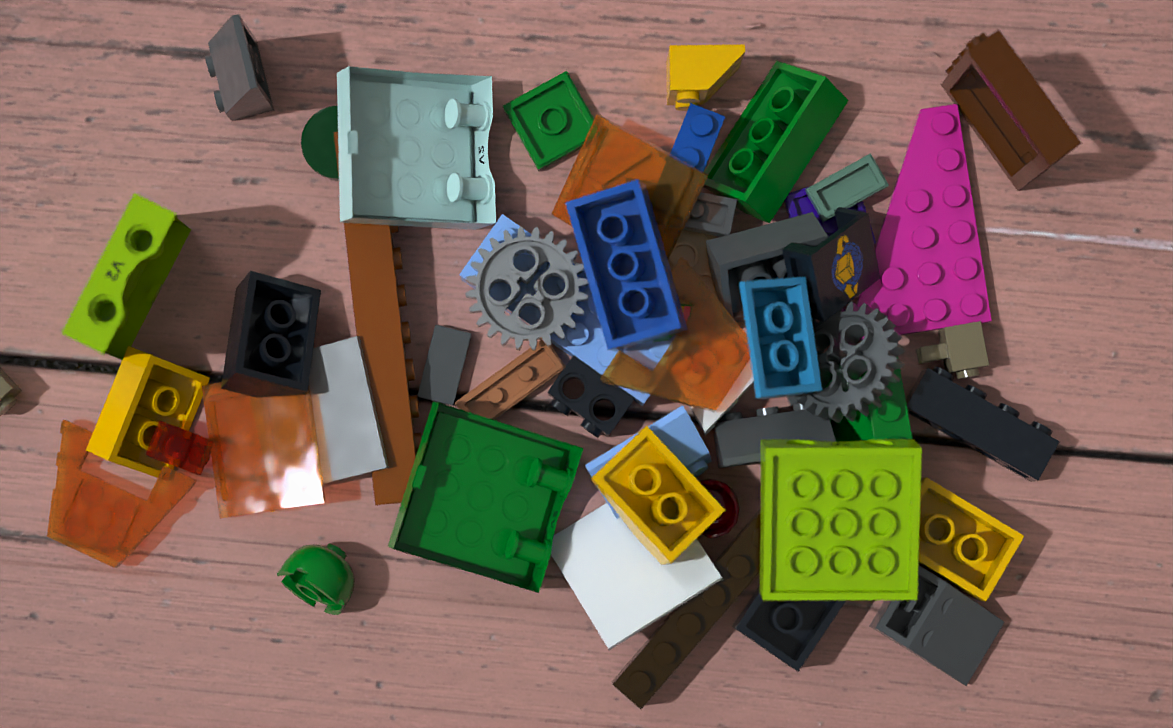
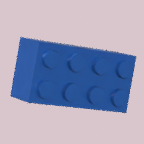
M637 179L565 202L607 349L619 351L688 330L646 184Z

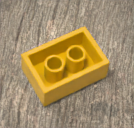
M921 478L918 565L976 600L986 602L1023 540L1024 535L929 478Z

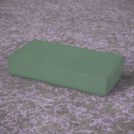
M870 153L810 186L805 192L824 223L835 217L834 210L838 207L849 209L887 188L889 184Z

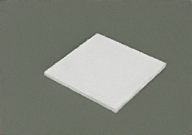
M607 503L553 536L551 555L609 650L723 579L697 538L672 563L661 565L635 537L621 517L616 519Z

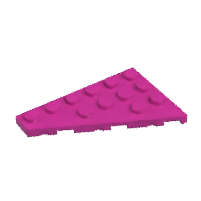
M953 104L921 109L918 113L875 247L880 279L862 292L856 303L859 308L863 303L873 310L877 308L896 325L894 329L900 335L941 330L944 327L981 321V324L992 321L958 105Z

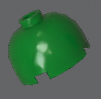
M317 544L304 545L295 550L277 572V576L285 575L281 583L295 596L312 607L315 606L316 601L327 605L324 612L332 615H339L343 611L354 591L355 579L351 566L345 561L347 555L333 544H328L326 547Z

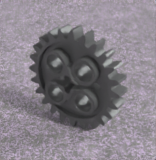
M849 302L846 310L844 308L840 309L825 322H817L815 319H812L822 391L796 395L794 399L802 404L804 409L812 415L816 414L824 421L830 417L836 423H840L844 415L853 422L855 421L857 410L867 417L869 415V404L873 403L880 408L882 404L879 396L882 393L888 396L893 394L887 387L889 382H900V378L893 372L895 369L904 367L905 364L896 357L903 354L905 349L897 343L902 339V336L894 329L896 325L877 308L873 310L865 303L859 308L854 302ZM864 336L863 340L859 344H857L858 341ZM867 371L866 375L860 379L861 375ZM832 380L831 384L826 388L828 382Z

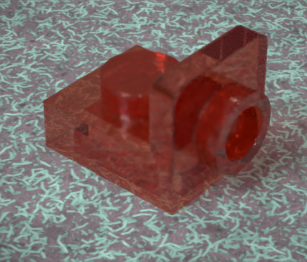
M159 420L146 456L179 467L193 474L201 475L204 466L210 459L214 442L201 435Z

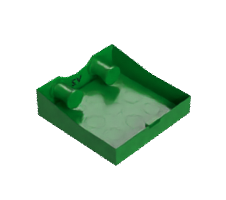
M433 402L388 547L539 593L551 556L557 520L563 503L571 490L583 448L449 405Z

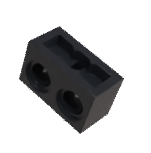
M572 356L547 392L553 398L550 402L551 406L567 417L571 411L583 419L580 426L597 438H599L601 433L608 437L635 399L575 356ZM570 379H577L584 385V393L577 399H570L563 393V385ZM601 400L611 402L615 408L614 416L606 421L599 420L593 413L594 405Z

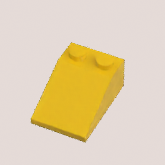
M645 426L591 477V480L631 532L661 565L672 563L725 511L648 426Z

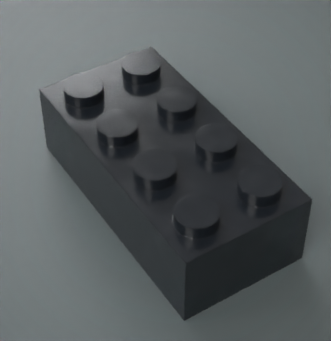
M759 585L732 627L799 672L846 600H762Z

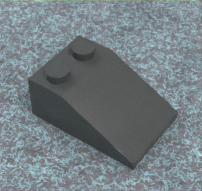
M240 14L232 15L208 42L211 55L205 56L211 78L217 77L220 90L214 91L218 110L220 113L225 112L231 121L274 111L257 40Z

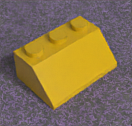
M128 346L86 451L107 461L169 481L210 378Z

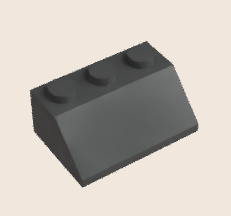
M813 212L706 241L709 270L726 325L745 320L740 282L788 278L782 249L791 242L816 247L828 238Z
M800 403L793 404L794 411L779 413L778 406L757 409V417L742 419L741 412L724 414L720 418V422H716L713 427L718 468L760 463L761 439H804L836 442L830 419L828 418L824 421L816 414L812 415Z

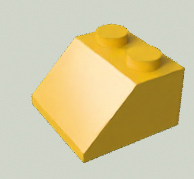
M745 44L669 45L666 61L667 105H675V109L679 111H688L690 103L704 105L740 68L745 53Z

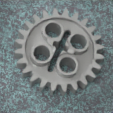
M519 227L517 238H512L510 233L505 230V242L500 244L494 238H490L493 250L488 252L480 248L478 251L484 261L482 263H470L471 267L478 272L477 276L466 277V281L469 284L476 286V289L466 292L467 298L477 299V303L469 308L470 313L482 312L483 315L476 324L478 327L488 323L491 325L487 333L489 338L500 332L502 334V346H505L510 338L515 339L516 350L521 349L524 341H529L532 351H535L537 340L542 339L547 347H551L550 335L555 334L560 339H565L562 327L566 325L572 329L576 328V324L571 318L572 314L584 315V310L577 306V302L588 301L589 297L585 293L579 292V288L589 285L587 279L578 278L577 276L585 270L583 264L573 265L572 262L578 256L576 250L567 254L564 252L567 240L564 239L557 245L553 244L554 232L552 231L547 234L545 239H541L538 227L534 228L531 237H526L523 227ZM522 253H528L535 258L534 267L526 272L519 271L514 266L515 258ZM543 263H550L548 270L534 284L536 294L532 296L527 293L513 313L509 316L505 315V310L521 294L519 283H530ZM550 277H559L564 281L565 288L558 295H550L545 292L543 284ZM503 282L511 287V294L506 300L496 301L490 296V290L496 283ZM527 306L538 308L541 312L540 320L533 325L522 323L519 316L523 308Z

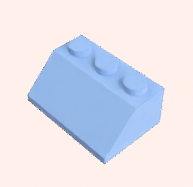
M683 405L648 426L695 478L708 469L707 464L712 462L710 452ZM637 434L586 464L585 466L590 476L593 477ZM601 493L616 519L619 518L618 513Z

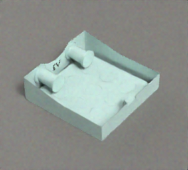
M352 66L337 72L340 222L477 230L496 223L495 182L490 172L488 160V136L493 119L492 76L414 73Z

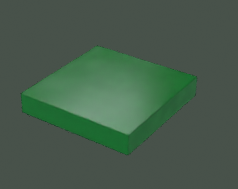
M567 70L502 106L538 171L602 137L601 130Z

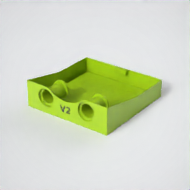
M134 193L61 333L102 354H108L123 360L127 347H131L191 229L177 218L176 213Z
M761 439L760 595L762 600H917L922 448L913 439H871L852 442Z

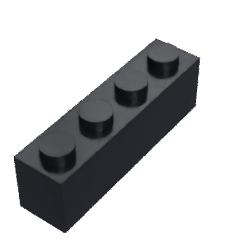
M935 366L933 370L926 368L921 371L906 398L908 414L1030 482L1039 481L1060 442L1051 437L1053 433L1051 429L1035 421L1029 425L1018 418L1020 413L1014 408L1000 403L997 407L986 401L987 394L971 385L963 388L952 382L954 376L942 368Z

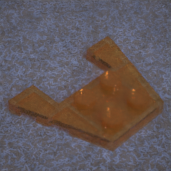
M680 257L671 273L679 299L692 305L694 308L686 320L688 330L679 332L653 371L619 350L601 376L600 381L608 385H616L632 389L635 392L647 393L666 398L669 401L716 412L750 359L748 338L746 333L687 260Z
M63 419L60 433L62 434L60 452H57L56 466H58L56 486L52 492L47 537L113 568H118L194 487L197 480L168 466H163L148 500L143 499L83 471L81 468L89 453L86 451L93 432Z

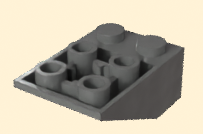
M918 565L917 600H885L871 622L870 627L967 686L1003 626L1004 621Z

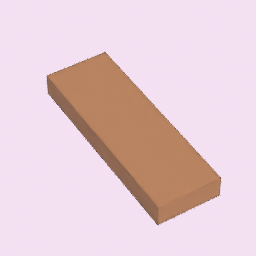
M540 340L537 342L535 351H532L530 347L457 400L455 404L461 410L496 420L561 373L565 365L554 349L547 347L544 341Z

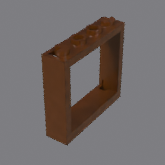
M998 29L988 37L983 32L970 40L965 45L966 48L958 54L959 57L952 61L953 65L945 70L948 76L941 83V86L953 103L958 105V110L1018 191L1081 144V141Z

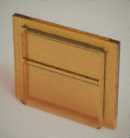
M597 114L551 214L572 226L565 202L639 179L646 184L666 256L669 259L708 175Z
M221 383L202 386L220 519L266 511L275 512L278 509L326 502L310 384H308V392L306 394L261 398L221 389Z

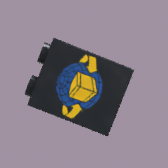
M838 207L834 210L838 231L816 247L791 242L782 249L788 278H806L812 319L825 322L880 279L868 213Z

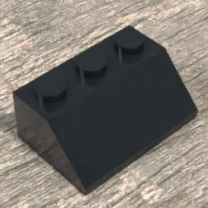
M250 271L236 287L221 389L255 398L306 394L308 392L321 290Z

